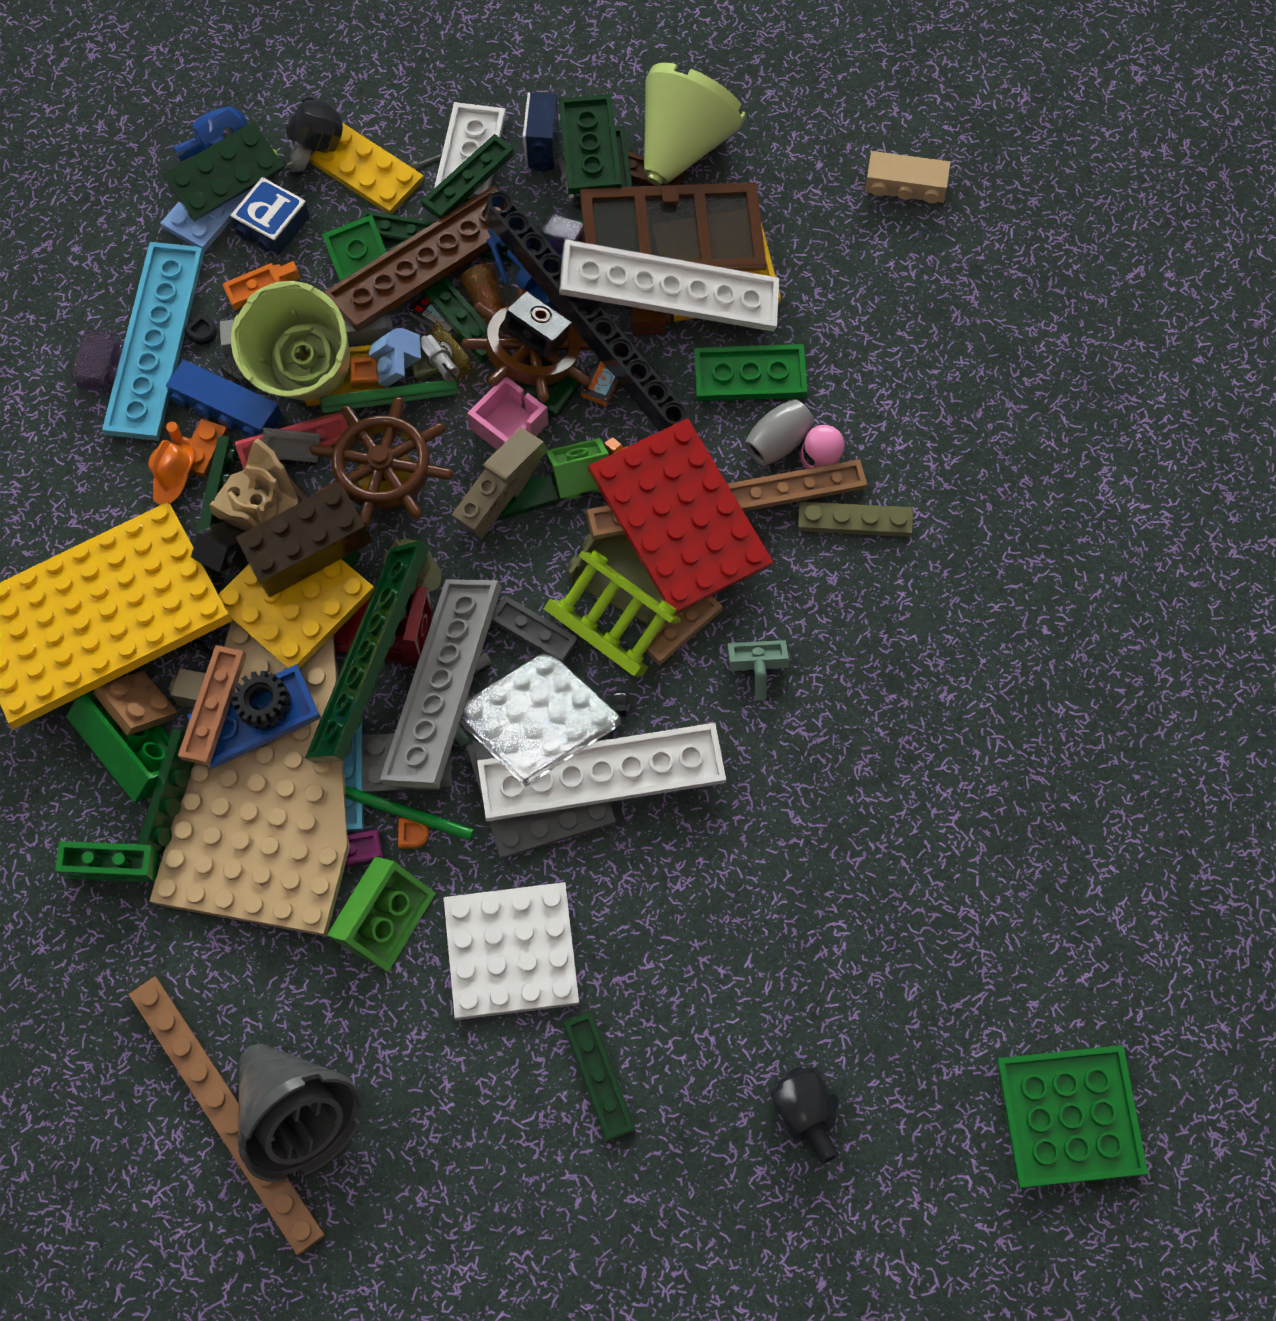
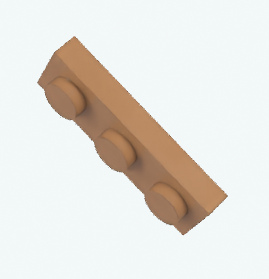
M711 596L675 614L681 618L679 624L669 623L666 620L645 652L660 666L722 611L723 606Z

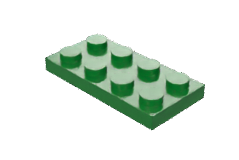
M804 344L694 348L696 402L807 398Z

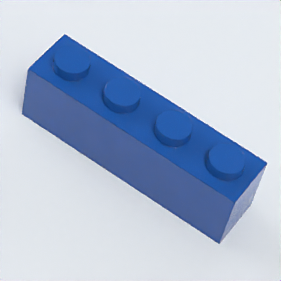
M184 359L166 384L171 396L170 399L180 407L187 405L204 418L209 416L215 418L222 426L227 427V429L234 427L240 430L247 438L263 434V428L275 429L283 417L278 403Z

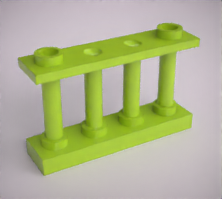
M594 550L592 553L581 551L579 557L586 561L588 565L565 599H549L543 609L631 675L643 676L649 666L642 662L644 659L642 655L666 620L669 623L679 624L681 618L674 614L677 610L663 600L659 603L606 564L608 561L606 557ZM600 571L611 581L589 614L581 617L574 612L576 609L574 605L596 572ZM621 587L634 597L612 630L604 634L597 629L599 625L597 621ZM645 604L657 614L634 648L627 651L619 645L621 643L620 637L641 606Z

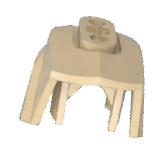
M255 439L250 449L245 469L232 474L215 497V501L212 500L210 503V510L219 519H223L233 526L248 531L298 504V497L285 467L279 462L275 452L260 439Z

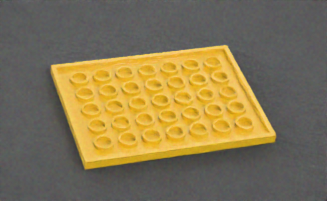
M166 502L0 582V705L8 724L13 730L232 621L202 563L191 558L193 546L171 504Z

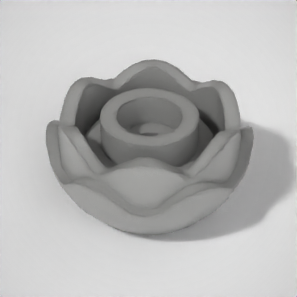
M295 141V148L290 152V162L287 163V167L291 169V172H301L306 169L311 151L303 148L302 144Z

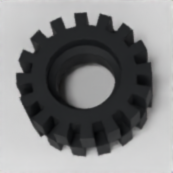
M255 671L251 673V679H248L245 675L241 678L244 684L237 683L235 686L238 693H232V698L235 700L232 702L236 710L235 712L246 725L249 726L250 724L253 729L258 730V726H260L262 730H268V724L273 728L278 726L275 721L279 719L283 722L286 719L283 713L289 714L290 712L288 704H291V698L289 697L288 689L280 678H277L273 673L268 675L266 671H261L259 676ZM261 691L272 693V702L268 707L262 710L252 708L251 700L257 693Z

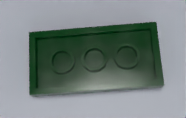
M611 94L558 98L568 195L580 194V189L622 187Z
M253 121L164 173L163 178L189 217L195 222L253 188L262 177L268 179L284 169V165Z

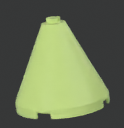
M673 63L653 65L645 82L644 173L647 176L646 179L656 186L668 184L740 130L746 118L745 112L740 114L738 111L742 104L725 87L693 69H690L688 75L676 72L677 64Z

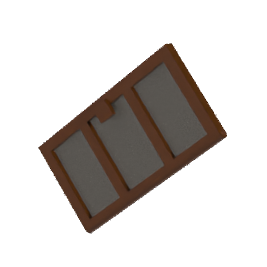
M756 182L580 189L584 243L738 271L766 270L767 263Z

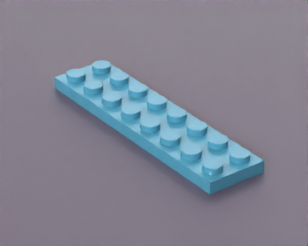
M158 242L149 243L102 428L104 435L154 441L160 440L170 399L166 384L177 369L185 336L184 329L188 324L203 262L204 250L202 247Z

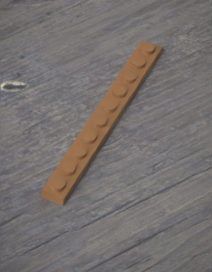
M860 459L727 483L744 512L863 490L867 487ZM609 506L587 509L586 516L592 540L624 534Z
M154 976L129 993L132 1001L296 1255L299 1256L326 1235L286 1175V1182H267L256 1178L246 1168L238 1151L239 1102L158 978Z

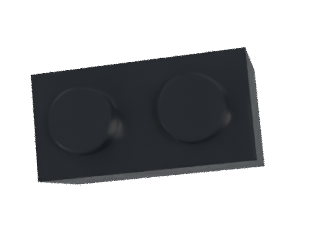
M226 521L201 530L197 533L191 558L218 572L234 567L247 560L236 539L238 535L246 531Z

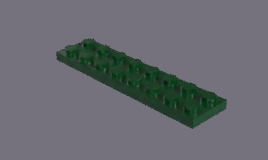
M420 540L390 549L305 759L313 763L344 761V758L350 753L352 749L351 741L355 731L363 722L362 714L365 706L373 697L374 684L385 667L384 659L388 649L394 644L397 627L406 615L407 609L405 607L409 597L415 592L418 575L427 563L428 557L426 555L430 545Z

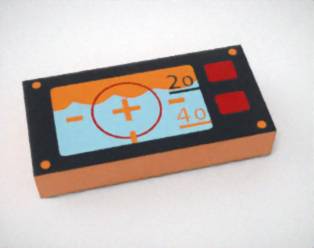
M614 352L617 357L624 358L621 354ZM598 358L589 376L592 382L589 386H584L581 397L607 407L619 382Z

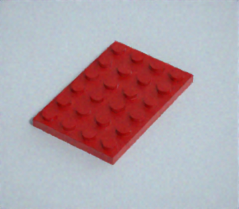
M688 418L588 466L591 477L661 598L677 610L674 614L772 566L773 560Z

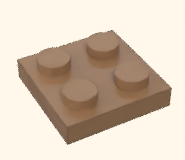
M144 671L110 681L96 688L93 692L127 736L172 721L178 713Z

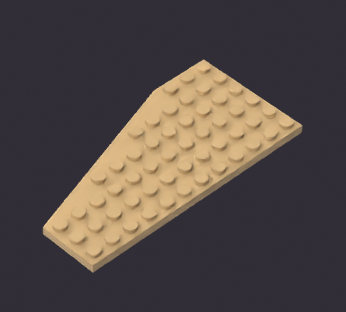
M231 622L224 647L242 650L247 655L238 680L239 684H244L241 678L245 675L248 679H251V673L255 671L260 676L261 671H266L270 675V673L277 674L287 669L235 622ZM334 635L300 668L321 717L338 678ZM321 719L212 770L208 765L194 763L186 792L180 804V811L175 816L170 829L172 838L169 844L165 846L149 902L180 910L327 937L350 845L347 834L344 761L313 763L305 759Z

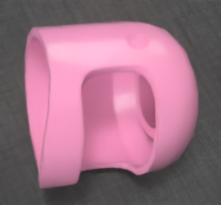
M818 425L809 431L799 454L800 461L806 469L839 463L845 447L844 438L840 431L830 425ZM804 447L809 457L815 461L813 466L808 464L804 458Z

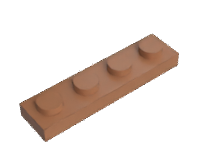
M215 646L178 753V757L181 760L210 766L232 701V693L235 692V686L238 683L247 656L244 651Z

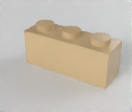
M871 151L865 192L872 193L875 196L890 195L898 196L904 200L912 198L924 200L928 203H944L950 161Z

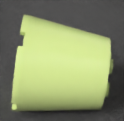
M282 281L269 284L253 293L234 319L231 331L233 357L242 374L262 391L276 396L312 401L334 393L346 379L350 367V352L344 318L333 300L322 291L314 288V286L297 281ZM309 352L310 356H308L306 361H303L305 353Z

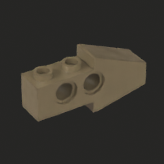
M520 427L484 462L485 470L452 513L457 523L482 540L512 497H517L525 487L548 450L544 441Z

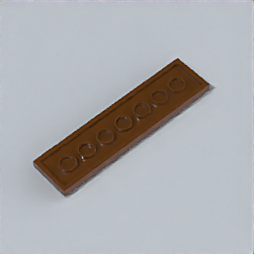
M494 186L490 187L323 293L333 300L344 320L359 332L490 248L486 240L491 237L488 233V229L491 227L484 219V210L489 195L499 190Z

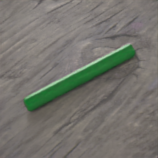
M455 379L452 381L439 380L323 396L320 398V405L323 413L341 411L344 406L360 409L392 404L396 397H401L404 402L453 396L457 394L458 388Z

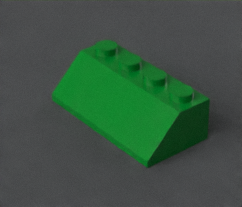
M94 690L76 698L66 716L69 722L134 803L152 798L170 740L168 734L160 725L127 736L93 694Z

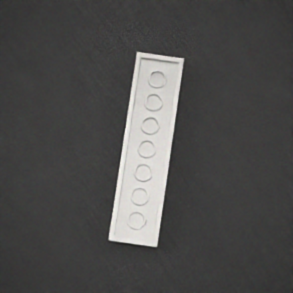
M565 239L559 294L774 332L777 327L779 278Z
M715 723L477 760L486 822L726 783Z

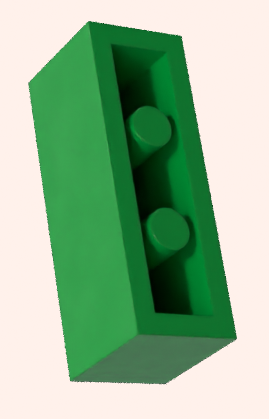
M59 841L55 872L65 879L155 883L159 852L151 845Z

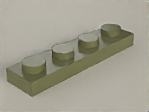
M799 502L798 531L912 536L913 507Z

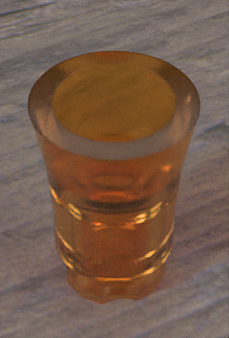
M485 263L473 266L461 275L460 281L468 292L473 305L477 302H482L496 313L506 307L498 283L496 267L493 264ZM480 315V317L487 323V325H489L490 321Z

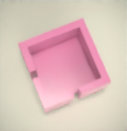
M508 377L504 378L497 386H494L467 413L470 429L496 450L520 427L537 436L548 424L547 407L529 393L524 396V389Z

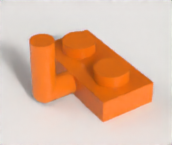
M201 419L192 438L182 436L175 422H169L166 429L172 442L175 445H190L195 451V459L189 473L205 478L212 465L218 436H226L228 433L227 427Z

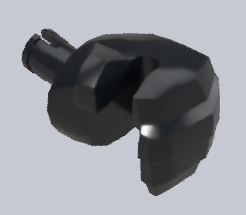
M305 97L285 127L288 139L302 144L303 148L310 151L323 153L335 151L343 131V124L339 113L325 102L315 100L312 97Z
M799 1066L791 1070L788 1075L778 1080L777 1084L769 1091L770 1096L783 1118L792 1140L800 1142L809 1139L820 1163H828L839 1155L826 1132V1129L836 1120L838 1098L836 1094H828L825 1081L817 1067L804 1069Z

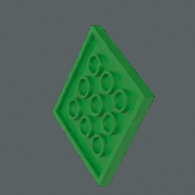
M1123 1045L1004 1057L996 1060L1018 1189L1138 1177L1148 1174Z

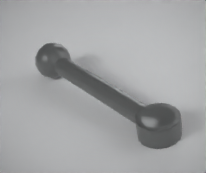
M442 154L421 162L413 161L410 167L419 171L420 167L441 160Z

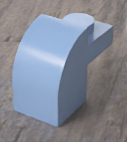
M396 328L371 345L369 356L378 360V384L385 387L390 386L405 376L404 369L421 359L419 334L407 329Z

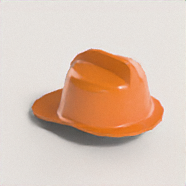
M163 440L159 447L151 454L148 466L154 476L153 499L157 504L162 505L166 502L171 504L181 495L195 459V451L192 446L187 444L175 445L170 441Z

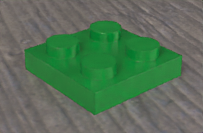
M372 214L322 234L340 281L387 253Z

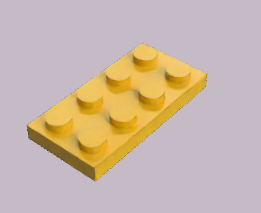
M342 123V136L336 150L328 151L327 153L315 151L310 156V163L385 213L392 215L424 181V176Z

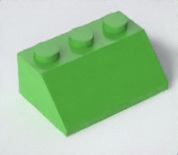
M374 857L327 936L346 950L389 972L436 893L396 862Z

